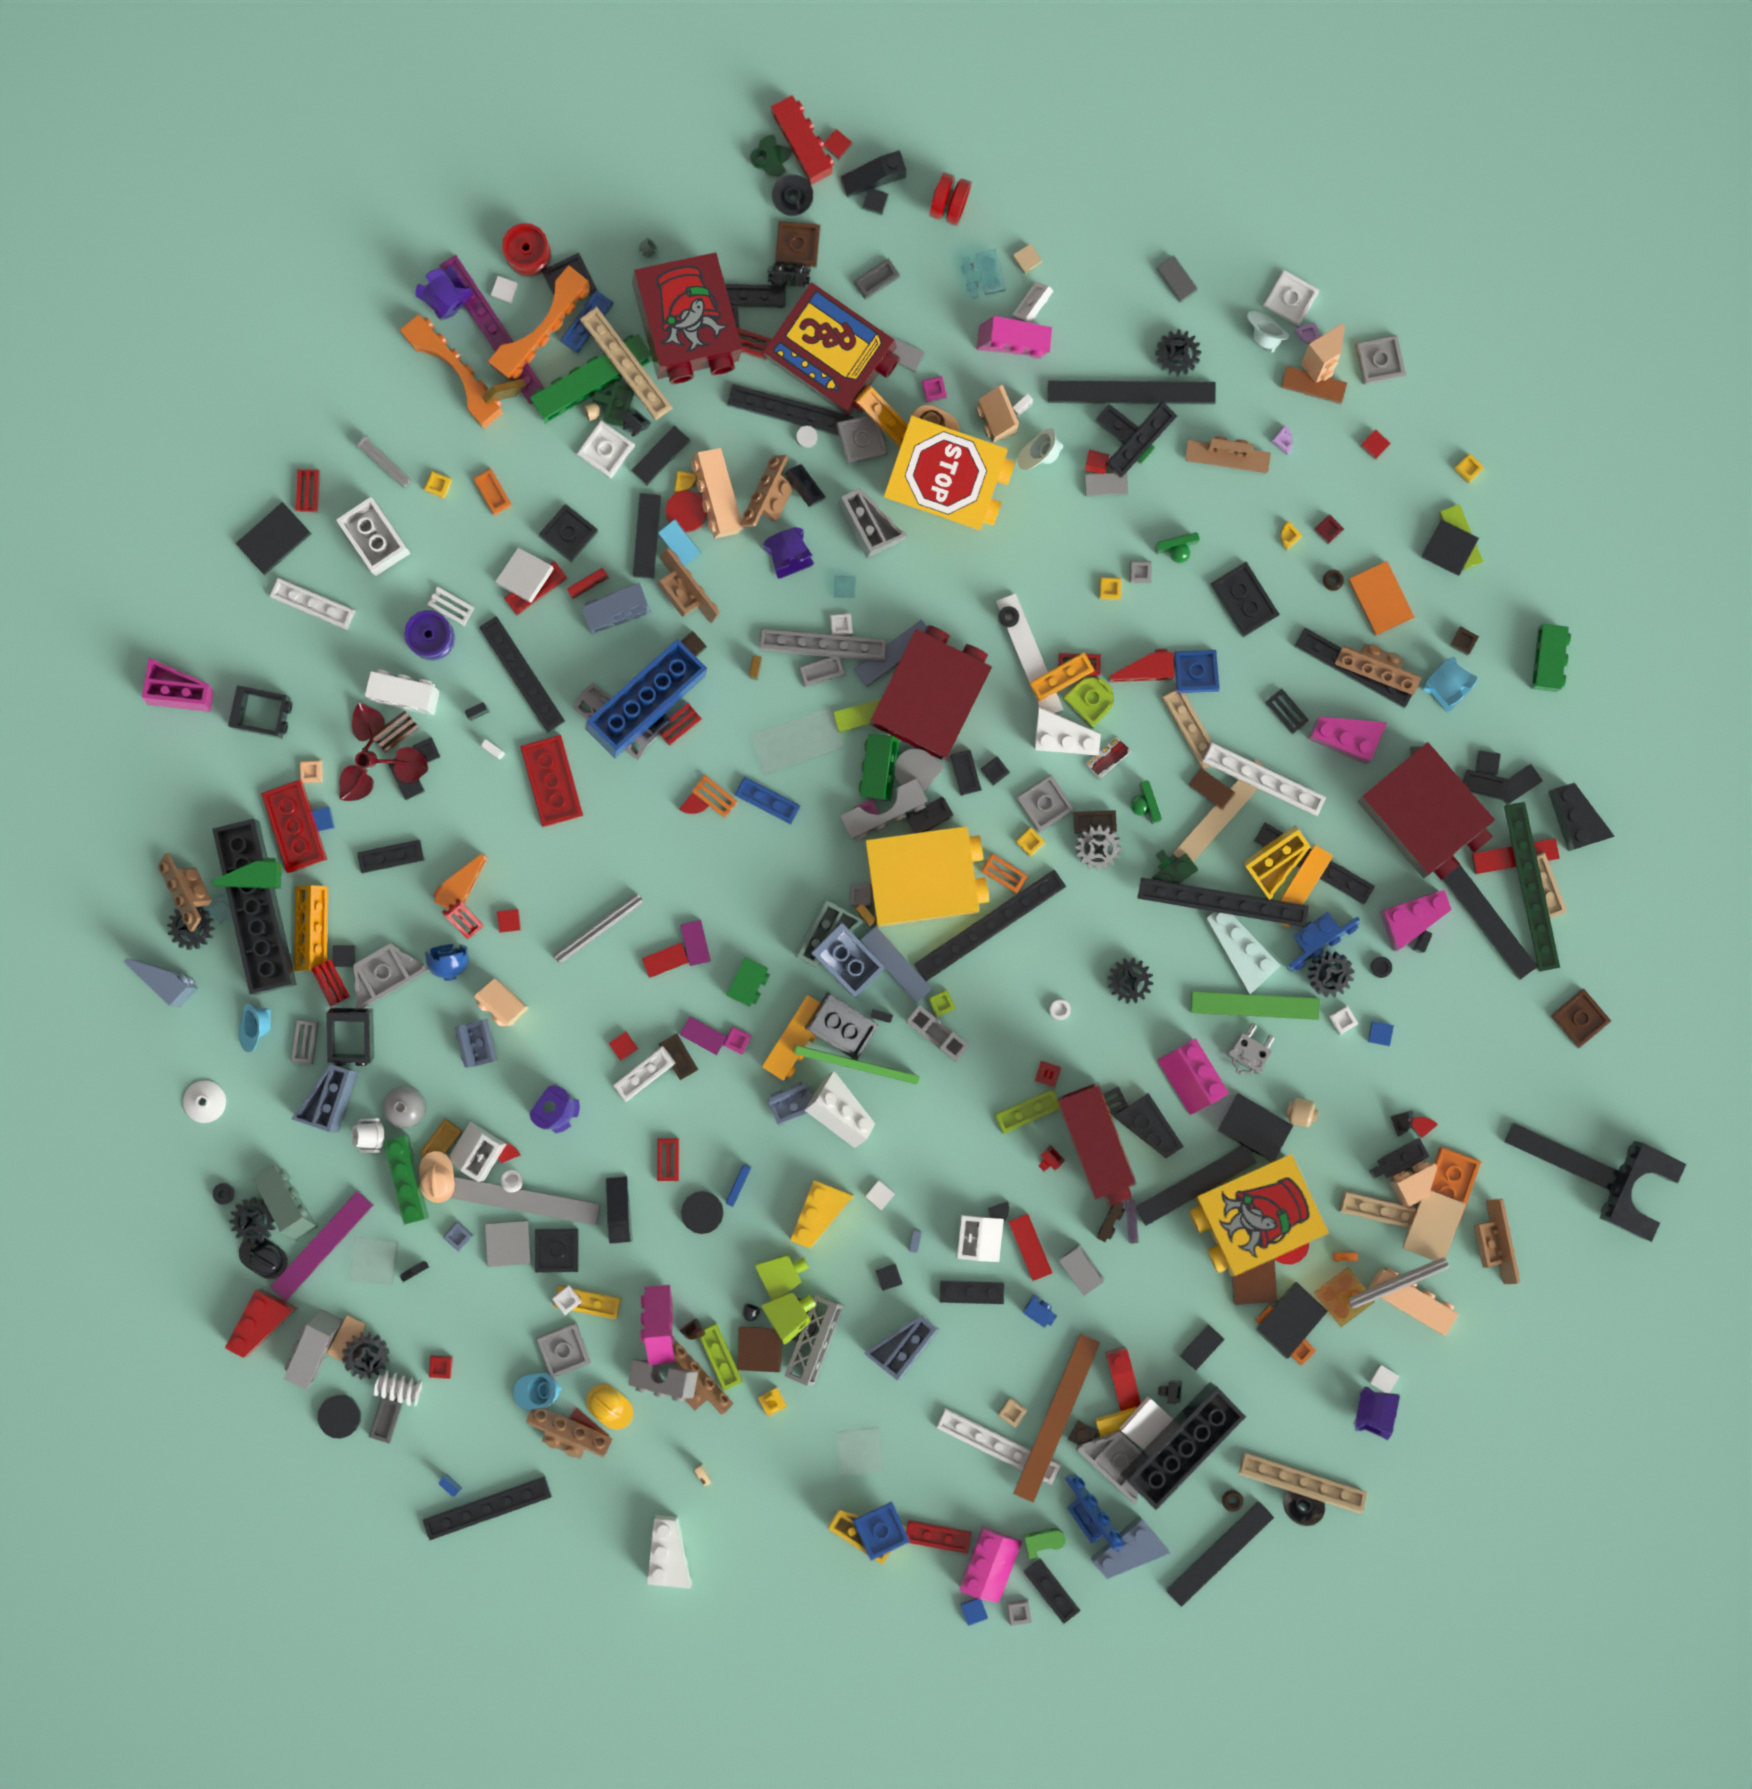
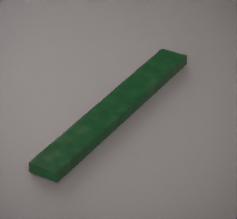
M1524 801L1505 805L1504 811L1538 971L1560 968L1526 803Z

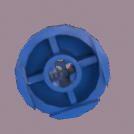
M446 944L431 948L430 953L425 952L428 969L433 975L444 978L445 981L455 980L456 976L460 975L467 968V946L459 944L460 948H453V944Z

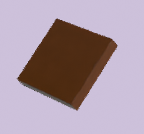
M779 221L775 263H785L791 266L802 264L807 265V267L817 268L820 225Z
M1581 989L1550 1015L1577 1048H1581L1611 1022L1610 1018L1585 989Z
M1271 1259L1232 1277L1234 1305L1277 1302L1275 1259Z
M739 1327L737 1370L781 1372L782 1340L774 1328Z

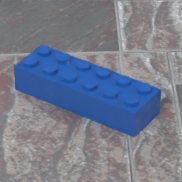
M677 639L586 721L585 730L615 759L705 677L707 667Z

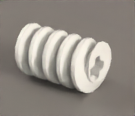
M387 1370L384 1375H379L374 1389V1396H378L381 1392L382 1398H386L389 1395L391 1401H394L398 1396V1403H402L406 1399V1405L410 1406L414 1401V1407H416L422 1390V1380H419L414 1385V1379L411 1377L408 1383H406L405 1375L400 1380H397V1373H394L390 1378L389 1371Z

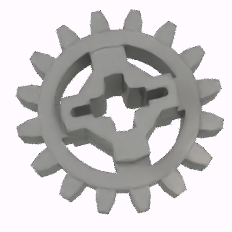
M1098 824L1096 829L1089 825L1090 831L1087 832L1083 829L1084 836H1077V840L1080 843H1076L1075 848L1080 850L1076 852L1077 857L1082 856L1080 862L1082 864L1087 862V868L1089 869L1092 865H1095L1097 871L1101 865L1104 869H1107V863L1114 865L1113 858L1119 859L1120 857L1116 852L1122 849L1120 845H1116L1121 842L1120 838H1114L1116 831L1109 832L1110 828L1108 825L1104 829L1101 828V824ZM1087 841L1088 844H1089V848L1086 849V852H1085V851H1084V845H1085V842ZM1093 842H1094L1095 844H1097L1098 846L1101 845V846H1102V849H1103V852H1102V850H1099L1098 848L1095 849ZM1112 842V850L1109 853L1107 849Z

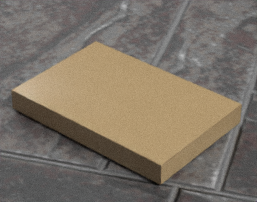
M1430 1190L1429 1196L1419 1201L1402 1248L1434 1261L1446 1258L1466 1204Z

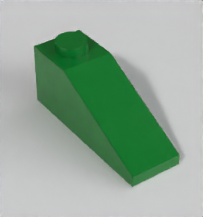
M263 857V861H255L212 880V885L217 887L281 889L282 863L276 862V858Z

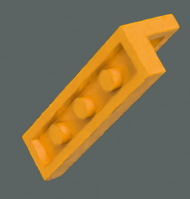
M295 886L294 971H312V968L327 961L328 886ZM303 891H306L305 901H303ZM303 935H305V942H304V943L302 942V936H303ZM303 956L305 957V959H304V966H302V957H303Z

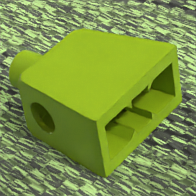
M789 1254L755 1265L772 1301L783 1297L802 1282L799 1273L809 1269L804 1257L793 1262Z
M790 1293L761 1307L785 1345L811 1322L806 1312L815 1307L816 1304L810 1295L798 1301L795 1294Z

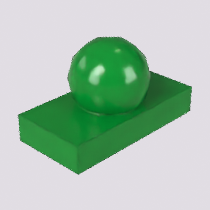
M1195 532L1160 541L1155 546L1156 553L1160 554L1170 551V557L1174 562L1184 563L1190 557L1188 546L1199 542V534Z
M1148 780L1143 781L1139 784L1142 795L1133 797L1130 809L1139 816L1149 813L1151 822L1154 824L1160 822L1162 817L1150 782Z

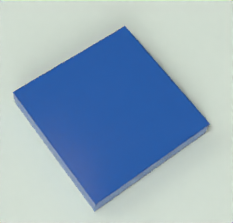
M1216 650L1174 652L1177 693L1219 692Z
M892 1501L852 1520L870 1561L910 1542Z

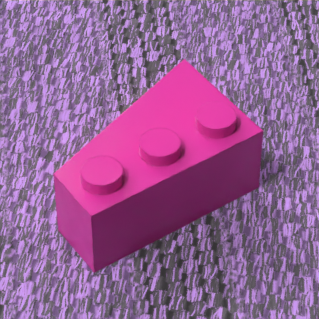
M993 316L979 325L976 350L1030 355L1032 358H1042V356L1050 352L1052 327Z
M149 657L142 698L147 705L211 712L214 691L209 684L176 671L172 667L165 666Z
M1319 717L1315 721L1308 739L1367 764L1372 760L1387 722Z
M1445 890L1380 911L1393 951H1399L1452 909Z

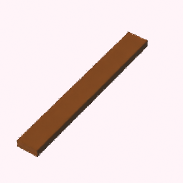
M1083 1334L1079 1335L1013 1494L1034 1503L1100 1345L1099 1341Z

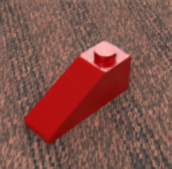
M1156 649L1155 653H1150L1110 675L1109 682L1172 680L1174 678L1173 652H1168V649Z
M1124 1346L1106 1351L1105 1356L1120 1411L1134 1407L1138 1408L1141 1402L1128 1349Z

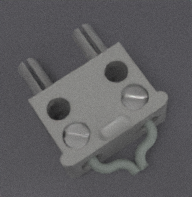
M1253 1023L1249 1025L1245 1034L1239 1035L1231 1051L1226 1053L1232 1059V1064L1236 1068L1235 1072L1239 1075L1242 1073L1250 1074L1254 1072L1259 1074L1263 1072L1262 1067L1272 1052L1269 1048L1275 1037L1269 1034L1263 1045L1251 1038L1257 1028ZM1241 1041L1245 1043V1047L1241 1045ZM1259 1052L1263 1053V1058L1259 1056ZM1235 1061L1243 1065L1244 1067L1248 1068L1249 1071H1239V1066L1235 1063Z

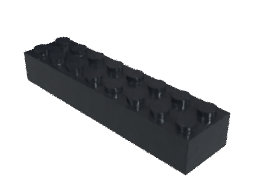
M250 819L212 829L223 876L255 861H263V857H268L260 821ZM225 887L249 994L258 995L297 985L275 889Z

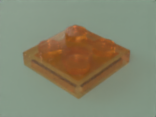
M1346 1267L1314 1292L1339 1327H1343L1375 1302L1373 1300L1355 1309L1350 1307L1348 1298L1366 1289L1349 1267Z

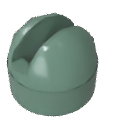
M649 238L642 241L639 246V251H643L642 255L645 257H650L658 251L655 243Z

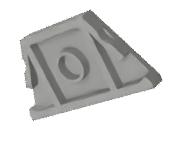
M392 943L386 945L353 964L356 1008H366L428 972V967Z
M1117 1430L1076 1447V1450L1134 1505L1137 1504L1139 1493L1120 1474L1142 1452L1124 1434Z

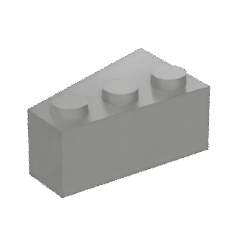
M321 1309L309 1323L305 1322L299 1333L302 1337L300 1341L297 1340L292 1349L294 1356L285 1365L284 1370L287 1372L284 1379L307 1390L315 1381L326 1358L325 1355L329 1345L335 1339L333 1336L344 1320Z

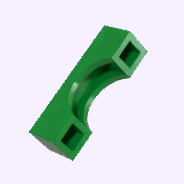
M409 1135L384 1141L403 1224L429 1218L425 1200L415 1175L414 1154Z

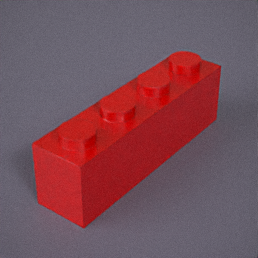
M791 95L772 105L771 114L809 183L812 185L833 174L832 166L834 162L830 154L826 155L823 151L824 144L820 136L816 137L812 131L814 126L810 118L806 119L802 113L804 112L800 100L796 101L794 96Z

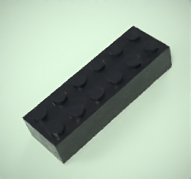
M1209 1382L1120 1475L1149 1505L1157 1510L1246 1416L1217 1386Z

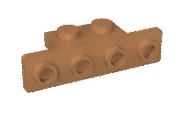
M1216 436L1211 438L1209 443L1189 440L1187 442L1185 461L1266 474L1269 469L1271 453L1253 450V444H1248L1246 440L1238 439L1234 442L1228 441L1226 437Z
M786 455L772 456L768 461V466L759 480V485L752 495L746 511L743 513L740 526L755 527L762 513L770 521H778L794 487L781 475L788 460Z
M670 548L665 549L660 559L671 574L659 580L657 583L659 588L682 617L699 608L710 623L714 622L720 614L716 604L707 597L704 589L693 579L691 572L683 566L677 554L672 552Z
M1364 644L1361 652L1347 646H1342L1335 662L1340 667L1411 695L1415 693L1421 681L1420 675L1403 669L1404 659L1398 654L1385 652L1375 645Z
M166 853L158 864L159 872L162 874L167 889L170 891L175 905L182 915L183 922L189 931H194L201 920L196 907L209 906L212 899L196 867L177 869L171 855Z
M1503 1199L1487 1200L1490 1221L1474 1225L1482 1267L1488 1268L1499 1265L1503 1284L1520 1283L1519 1270L1515 1259Z
M677 1341L672 1343L676 1366L698 1372L694 1398H685V1401L695 1411L708 1400L721 1415L726 1413L733 1405L728 1395L716 1385L714 1380L706 1374L683 1346Z
M546 1408L532 1409L526 1420L527 1424L545 1431L542 1439L543 1443H546L550 1448H557L565 1452L570 1457L581 1459L585 1450L600 1457H605L612 1442L611 1437Z

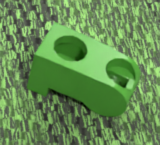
M1058 1528L1024 1534L1029 1559L1037 1558V1551L1049 1548L1059 1550L1066 1542L1063 1532Z

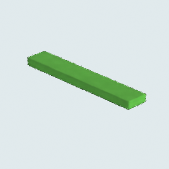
M1192 992L1191 1013L1319 1020L1320 998Z
M794 1044L792 1050L796 1055L913 1084H918L920 1076L913 1073Z

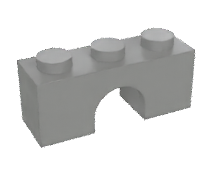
M920 1005L906 1021L907 1024L955 1062L969 1046L967 1042L944 1026Z
M632 1359L628 1385L636 1387L635 1391L648 1393V1390L654 1391L653 1395L666 1397V1395H670L672 1400L684 1402L685 1398H694L698 1372L683 1368H669L667 1378L664 1381L660 1374L661 1364L649 1365L648 1360Z

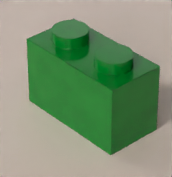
M744 958L726 996L749 1007L752 1004L756 1005L761 995L758 990L761 984L766 985L770 976L767 973L768 968Z

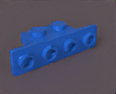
M1326 912L1293 935V938L1304 954L1288 965V970L1290 972L1294 969L1299 971L1307 965V960L1312 957L1316 959L1319 954L1322 955L1324 948L1329 945L1333 947L1342 940L1340 937L1346 933L1348 935L1354 933L1359 928L1360 919L1356 917L1340 928L1329 912Z
M1076 1474L1066 1476V1482L1078 1498L1067 1509L1090 1543H1096L1104 1536L1113 1550L1123 1548L1125 1544L1122 1541L1121 1534L1112 1527L1108 1515L1101 1511L1097 1505V1499L1086 1489L1084 1480Z

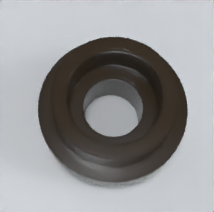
M1329 570L1324 574L1322 582L1327 590L1336 591L1342 587L1344 577L1337 570ZM1329 578H1335L1336 584H1331Z
M1228 1490L1223 1494L1222 1505L1226 1510L1236 1512L1243 1506L1244 1500L1240 1492ZM1230 1497L1236 1498V1502L1234 1504L1229 1503Z

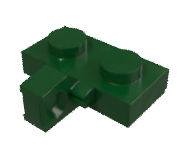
M615 381L612 392L607 391L606 395L595 391L593 402L603 405L602 410H605L603 422L623 428L625 423L623 418L629 412L634 392L628 384Z
M1161 850L1156 854V857L1161 862V865L1158 866L1160 871L1152 876V879L1180 884L1199 869L1187 853L1176 859L1174 855L1169 858L1165 851Z

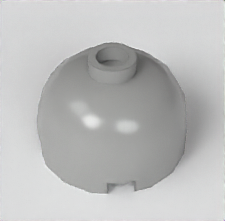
M396 1087L389 1091L384 1098L382 1105L383 1115L394 1127L402 1129L413 1127L425 1115V1099L413 1087Z

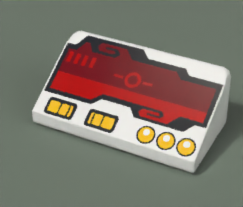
M1116 737L1099 752V755H1095L1085 765L1100 780L1132 751L1124 742Z

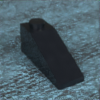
M898 150L880 156L840 176L846 195L849 197L867 191L868 188L873 189L906 178V167L901 152Z
M628 1176L606 1178L609 1244L631 1242L633 1235Z

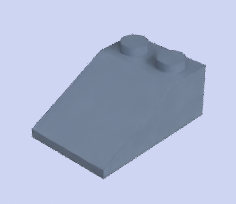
M842 922L811 952L853 997H856L885 968Z
M126 958L123 961L169 1006L181 1007L198 989L194 985L196 981L187 973L184 975L183 973L134 959Z

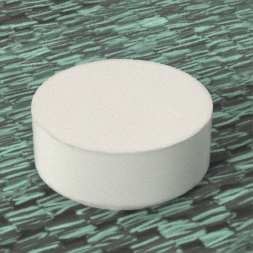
M803 426L798 430L797 442L801 447L811 448L816 444L818 436L813 427Z
M1063 999L1053 1001L1049 1007L1050 1015L1056 1020L1066 1019L1071 1012L1069 1003Z
M515 1170L506 1171L501 1176V1187L507 1192L518 1191L522 1187L521 1174Z

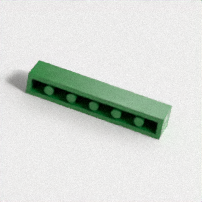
M639 334L635 336L630 335L623 340L642 367L652 361L651 353ZM606 354L600 357L594 356L583 367L573 368L566 377H559L553 380L549 387L536 390L530 398L546 424L594 396L595 391L600 392L623 377Z

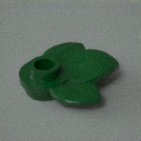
M768 135L762 138L758 148L752 151L750 161L755 168L764 169L767 174L772 176H780L785 174V168L782 164L789 158L791 150L785 146L776 145L775 135ZM759 156H763L765 159L764 161L759 162L757 158Z

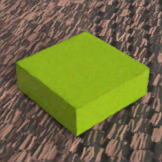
M948 990L928 998L936 1017L956 1009Z

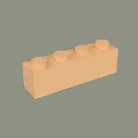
M718 448L697 452L692 458L691 467L693 472H696L698 491L702 493L703 510L707 512L709 518V531L713 533L714 539L738 534L743 527L740 526L741 518L722 450Z
M1380 1268L1368 1289L1398 1277L1399 1273L1390 1268H1387V1270ZM1416 1283L1380 1297L1444 1336L1447 1335L1458 1316V1313L1453 1311L1454 1306L1444 1300L1442 1304L1434 1300L1436 1295L1427 1290H1424V1292L1416 1289Z

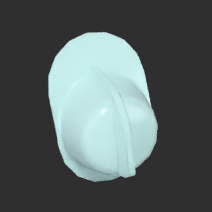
M1259 311L1248 312L1247 318L1254 326V342L1267 352L1273 353L1282 340L1289 338V334L1270 316Z
M1052 428L1043 429L1021 450L1017 460L1018 466L1021 469L1029 470L1040 463L1050 464L1056 460L1063 445L1056 439V433Z

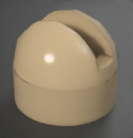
M588 403L583 405L588 421L598 418L600 407L597 404Z

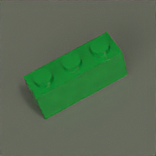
M1542 624L1538 627L1531 689L1558 692L1565 686L1566 675L1563 673L1564 666H1567L1568 663L1566 647L1570 644L1571 633H1568L1569 627Z
M868 734V739H866L864 744L866 751L865 760H863L861 767L863 776L862 781L859 783L860 797L869 800L891 802L899 745L898 738L890 735Z

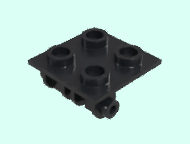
M773 263L767 270V273H769L768 282L783 285V274H785V285H787L789 274L791 275V286H793L794 275H796L795 286L806 287V285H810L809 275L811 269H807V265L794 264L792 268L786 267L785 263Z

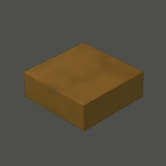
M754 655L752 657L749 672L751 679L758 680L762 663L761 656Z

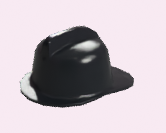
M258 1238L256 1244H251L250 1239L247 1243H241L239 1258L242 1264L257 1275L266 1279H274L286 1270L287 1256L285 1252L266 1238L261 1243Z

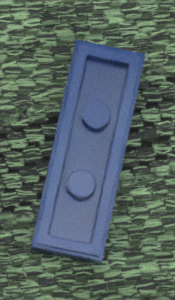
M596 290L563 335L560 342L578 354L591 336L580 321V318L595 307L605 317L614 304L613 301Z
M746 777L743 778L735 793L736 797L790 825L800 808V805Z

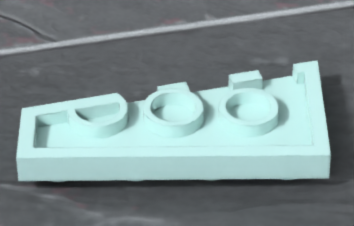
M1213 912L1206 918L1249 995L1281 966L1233 915Z

